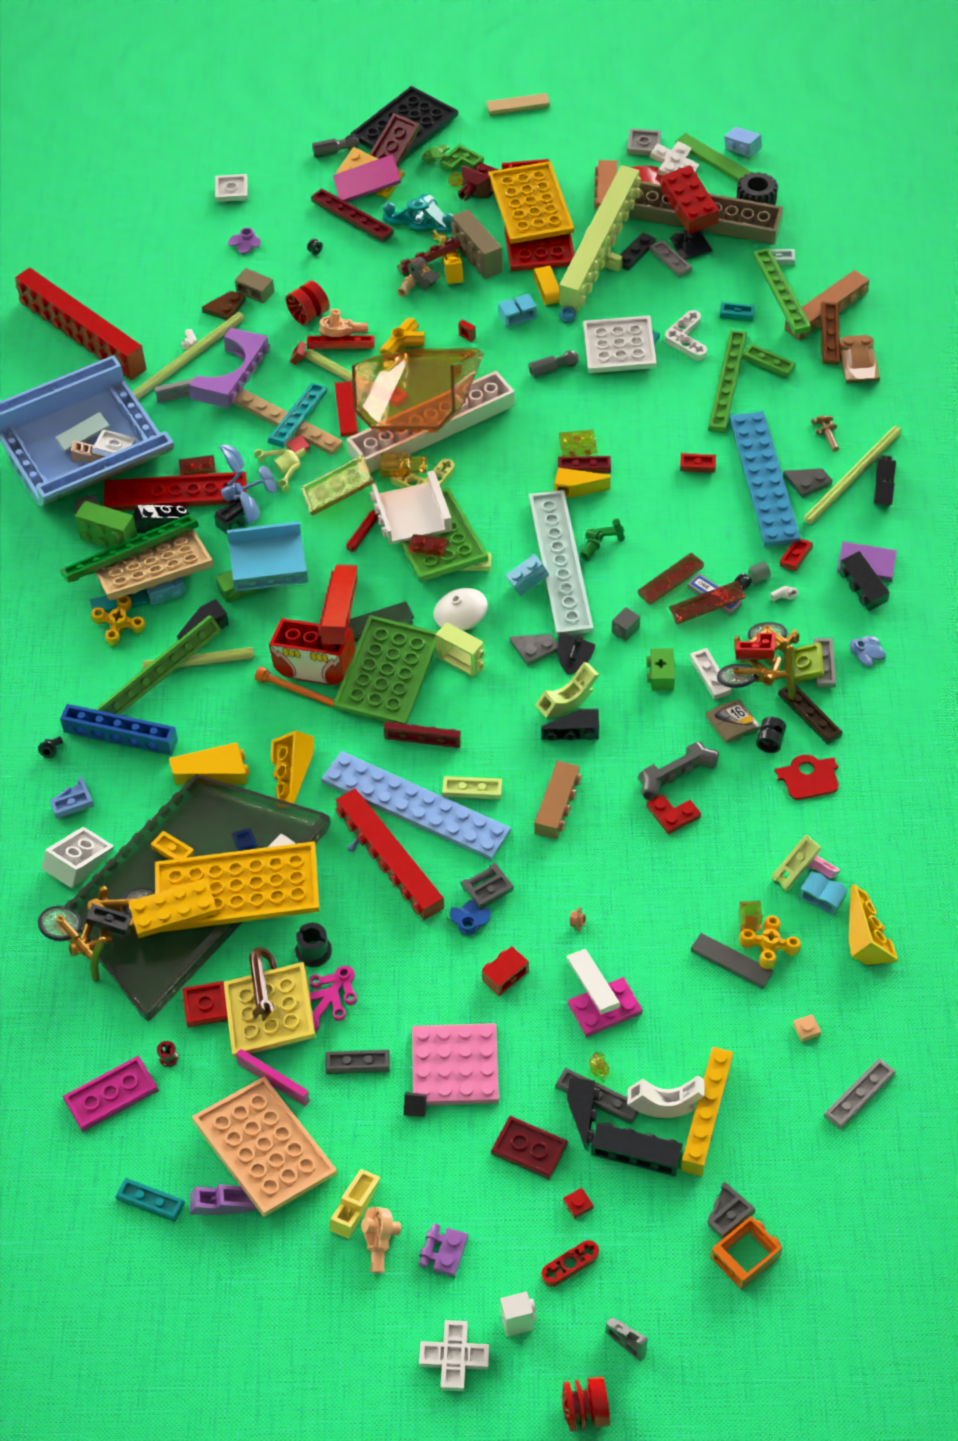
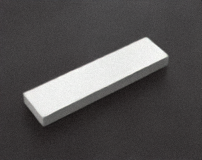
M583 949L568 955L567 961L600 1014L602 1015L620 1008V1002L587 950Z

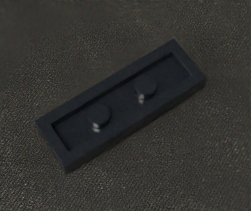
M642 232L620 254L622 256V268L629 271L649 251V246L656 243V238Z

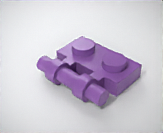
M433 1223L431 1230L427 1232L425 1237L427 1241L425 1247L421 1249L419 1255L421 1259L418 1265L427 1268L429 1261L435 1263L433 1267L434 1272L455 1278L468 1240V1233L447 1228L445 1235H440L439 1230L441 1226ZM435 1243L441 1245L438 1254L433 1252Z

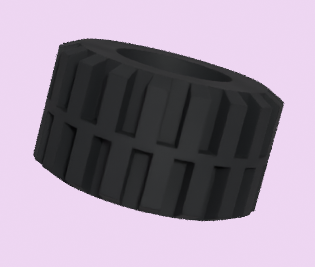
M751 172L750 174H745L738 181L736 198L775 205L778 183H776V180L771 175L768 176L766 173Z

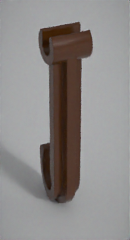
M261 947L253 949L249 955L256 1004L252 1015L257 1019L261 1014L264 1021L273 1011L274 1007L267 997L262 957L269 961L272 970L277 967V963L272 953L266 948Z

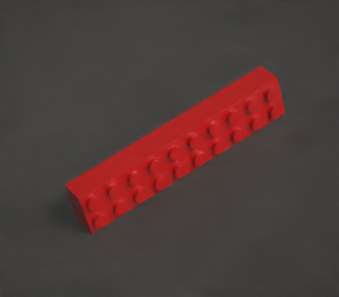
M29 267L15 277L20 303L30 308L33 313L40 315L43 320L50 322L67 337L74 339L77 344H81L88 352H92L100 360L114 355L122 367L123 376L130 380L135 379L147 370L142 345L32 268Z

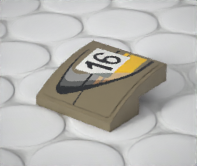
M740 699L725 703L705 714V717L725 743L740 740L743 734L757 732L760 728L758 722Z

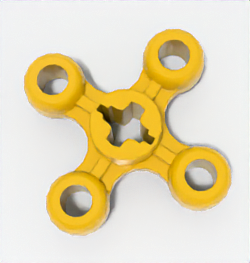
M127 595L117 599V609L112 610L110 613L105 612L100 607L94 608L91 612V618L94 623L102 624L106 622L111 626L110 630L105 633V641L110 646H115L119 643V632L124 631L126 628H131L135 633H142L145 630L146 625L142 617H127L126 612L132 606L131 599Z
M768 916L765 919L762 935H756L751 929H744L739 936V943L744 948H751L753 945L760 946L759 964L766 970L772 969L775 966V954L778 950H784L786 954L795 956L801 948V941L797 937H788L786 940L780 938L779 929L781 923L776 916Z

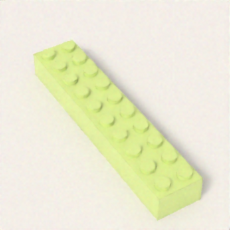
M623 165L620 166L559 284L561 307H572L574 311L579 312L581 306L585 305L587 294L591 293L593 283L597 281L600 269L604 268L606 257L610 256L612 245L616 244L618 233L621 234L624 221L627 222L629 212L633 210L635 200L641 194V189H639L641 183L639 170Z

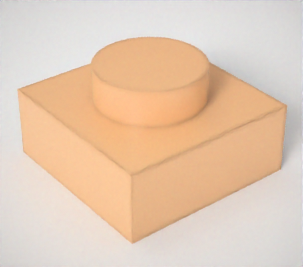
M813 1014L793 1021V1027L801 1042L821 1036V1030Z

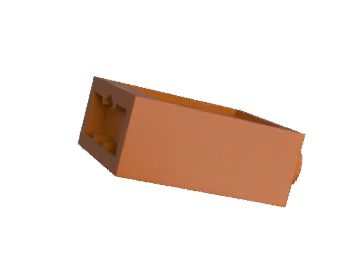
M750 1216L712 1248L710 1258L742 1290L780 1258L782 1247L776 1237H771L766 1232L764 1225L760 1221H756ZM750 1233L770 1254L747 1273L726 1251Z

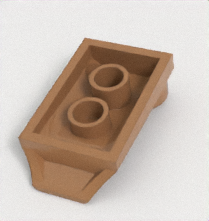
M845 336L839 341L840 360L845 383L880 381L873 347L874 340L871 336Z

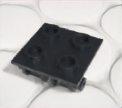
M685 229L680 232H674L672 237L669 238L683 259L713 251L702 234L704 229L688 234Z

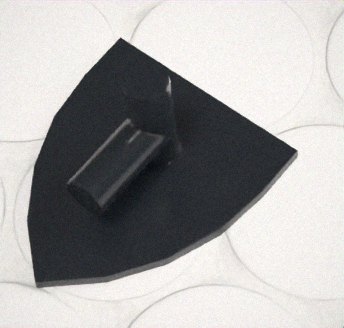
M560 633L557 642V656L561 667L568 675L577 672L583 662H589L596 644L583 640L582 636L573 637Z

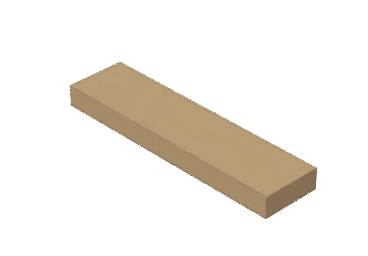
M547 93L486 101L489 115L547 108L550 107Z

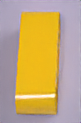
M551 266L533 269L534 280L544 305L560 303V289Z

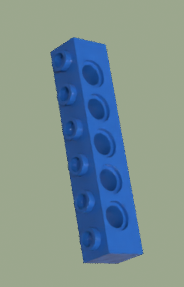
M71 704L66 705L60 717L63 732L161 754L172 756L178 742L176 729L173 726Z

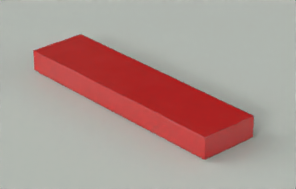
M374 335L342 337L307 336V349L375 348Z
M352 381L335 383L340 435L341 437L356 435L358 430Z

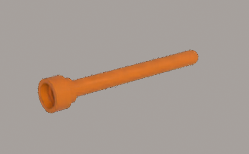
M260 666L256 671L255 680L258 682H271L333 707L334 699L273 676L264 667Z

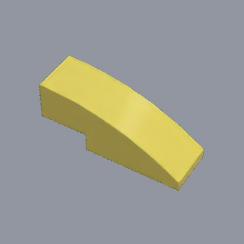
M360 1169L342 1196L341 1204L331 1217L329 1231L347 1239L351 1237L373 1197L380 1181L379 1176Z

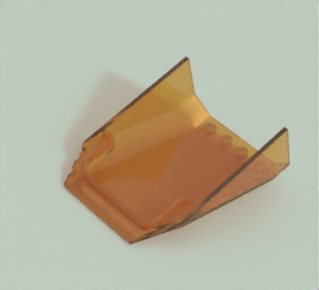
M409 348L397 350L398 353L395 354L385 352L352 365L354 412L371 429H378V432H388V429H394V432L411 430L413 433L422 432V430H428L429 433H436L444 428L461 410L484 352L478 348Z

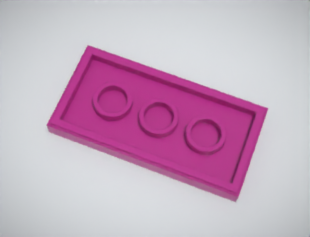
M393 154L333 175L338 197L345 202L401 183Z
M138 1055L62 1097L79 1128L84 1132L159 1090Z

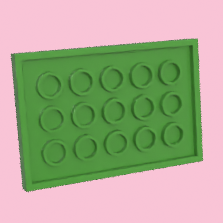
M449 488L441 491L451 516L452 531L399 542L420 582L488 561V554Z
M369 615L357 644L356 652L333 703V709L383 722L407 724L436 650L437 632Z

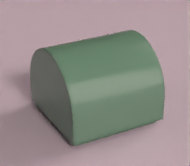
M765 561L749 567L747 577L752 579L751 584L754 585L771 577L769 566Z

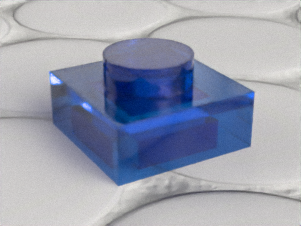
M250 827L232 833V838L238 851L257 847V842Z

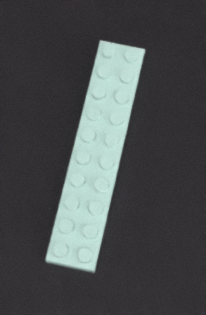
M564 490L529 494L541 562L550 574L545 578L556 637H559L560 633L566 635L593 633V623Z

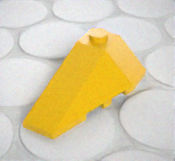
M297 730L273 739L271 744V763L275 765L273 776L277 779L278 783L276 795L279 808L295 803L313 756L314 737Z
M853 884L850 894L848 939L851 956L866 965L898 961L891 939H886L883 933L885 930L884 925L874 916L877 914V911L867 892Z

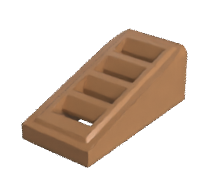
M77 441L72 442V462H94L105 456L93 454L92 448L94 445Z

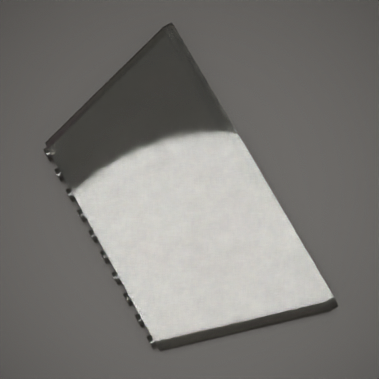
M196 774L192 779L187 780L184 787L179 792H176L166 805H163L158 813L149 819L145 826L139 832H136L132 839L122 846L112 859L107 861L105 867L100 872L94 874L92 880L86 886H83L78 894L65 904V907L71 908L80 916L82 928L79 935L81 936L89 914L87 909L88 902L98 899L101 887H107L108 900L123 899L128 891L139 887L150 888L155 891V862L169 860L151 849V843L162 831L193 848L195 854L192 857L267 848L280 834H283L295 842V844L315 841L316 845L330 828V816L323 812ZM139 891L131 894L127 899L141 898L152 894ZM63 910L64 915L73 927L77 929L78 923L75 916ZM243 922L159 932L155 935L138 938V935H132L129 927L125 936L109 931L108 934L113 936V941L105 944L99 961L139 1015L150 1021ZM93 926L88 942L99 938L101 928Z

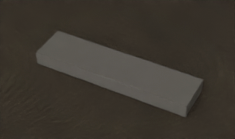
M700 933L691 947V952L761 989H764L773 975L772 969H763L758 962L703 933Z
M565 1068L555 1088L568 1094L570 1078L590 1079ZM596 1083L597 1088H600L599 1101H595L594 1107L632 1125L639 1112L627 1105L628 1097Z

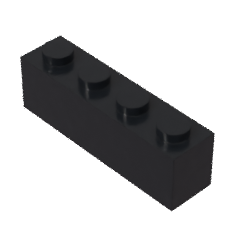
M597 1123L591 1144V1155L676 1177L683 1144L673 1139L657 1138L653 1134L637 1133L630 1128H618L610 1123Z

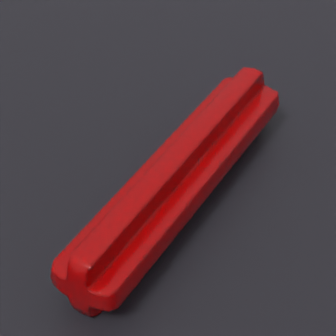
M374 510L368 513L347 542V550L354 552L377 521L379 514H376Z

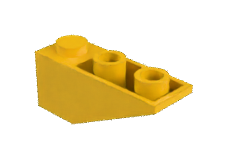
M454 250L443 255L442 261L447 284L464 282L462 261L458 251Z
M558 468L554 491L564 490L565 497L573 498L608 490L611 485V475Z

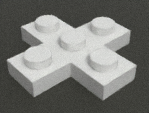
M677 141L672 150L657 143L650 154V158L662 163L657 173L661 176L689 165L692 166L696 173L700 164L687 158L692 148Z
M445 1320L443 1342H420L419 1367L442 1368L441 1390L464 1391L465 1369L488 1370L489 1344L467 1343L468 1321Z

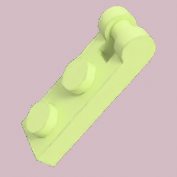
M805 835L773 873L771 878L775 882H779L785 891H789L793 887L794 882L823 848L808 835ZM786 871L790 874L787 878L784 877Z

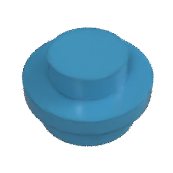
M564 307L560 311L559 317L564 322H571L575 320L576 312L572 307Z

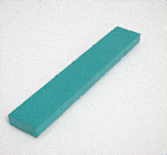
M312 382L268 437V443L284 448L325 396L327 387Z

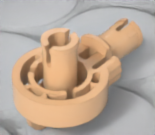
M331 309L330 316L320 320L319 332L322 336L342 337L345 335L350 336L352 333L367 334L368 332L367 323H356L351 321V319L340 318L341 311L338 309Z
M372 1207L366 1211L361 1229L367 1242V1250L371 1252L370 1272L384 1273V1257L387 1250H389V1240L391 1235L399 1236L401 1224L400 1222H393L391 1212L387 1208Z

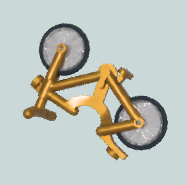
M764 622L754 625L748 631L749 641H756L757 633H776L775 650L779 649L781 652L786 653V671H779L782 662L779 656L774 657L772 660H764L769 666H772L771 670L757 660H739L741 663L747 662L750 665L731 664L723 667L717 674L718 682L726 687L741 688L753 682H763L766 686H771L775 679L786 678L789 698L794 700L796 698L793 668L794 647L792 643L797 644L799 642V633L793 629L786 638L787 629L779 623ZM735 636L734 638L735 659L736 644L740 641V636Z
M103 886L99 889L98 899L89 901L87 909L90 911L92 904L114 911L125 912V914L132 916L129 902L155 894V891L150 888L139 887L128 891L123 899L108 900V889L106 886ZM52 906L44 910L38 918V927L41 933L54 941L68 940L70 942V955L72 957L78 954L86 956L91 961L92 980L94 982L99 981L98 966L100 955L105 944L113 941V936L108 934V930L101 929L99 938L88 942L93 926L85 924L80 937L78 933L82 928L80 916L74 910L65 906ZM132 917L129 929L132 935H137Z

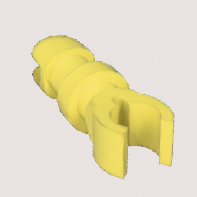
M435 229L432 230L435 234L431 237L439 241L441 245L444 244L448 237L443 235V233H437Z

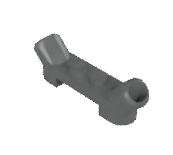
M698 741L687 746L686 755L660 769L655 764L647 767L638 775V781L643 785L642 796L646 800L657 798L661 786L674 782L678 777L689 774L699 766L714 769L718 762V751L707 749L702 742Z

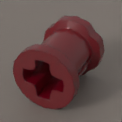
M171 1041L161 1042L157 1047V1053L160 1057L159 1061L164 1067H172L178 1060L175 1044Z

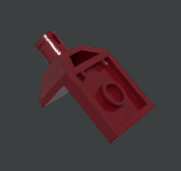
M481 162L474 170L462 166V189L458 191L459 198L461 200L464 199V201H467L471 195L489 198L494 192L488 172L499 169Z

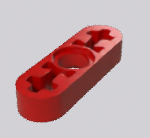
M586 1240L551 1261L542 1269V1282L548 1287H555L591 1265L598 1259V1245L594 1241ZM587 1248L589 1251L593 1249V1255L585 1254V1249ZM566 1259H574L577 1265L570 1269L565 1267L564 1261ZM549 1271L552 1274L556 1272L555 1279L548 1277Z

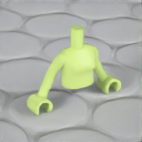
M305 448L300 449L296 453L288 449L265 452L262 449L255 450L254 456L255 458L258 457V462L260 463L265 461V457L281 455L274 460L276 467L285 475L283 479L278 481V486L282 487L283 492L289 491L288 480L300 468L299 458L307 454Z

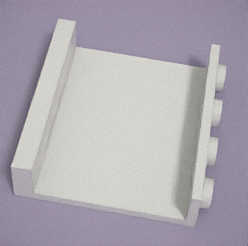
M435 471L427 472L428 483L378 493L376 484H372L370 498L372 502H375L374 510L376 514H379L377 516L379 526H383L381 527L383 538H387L389 545L452 531L451 516Z

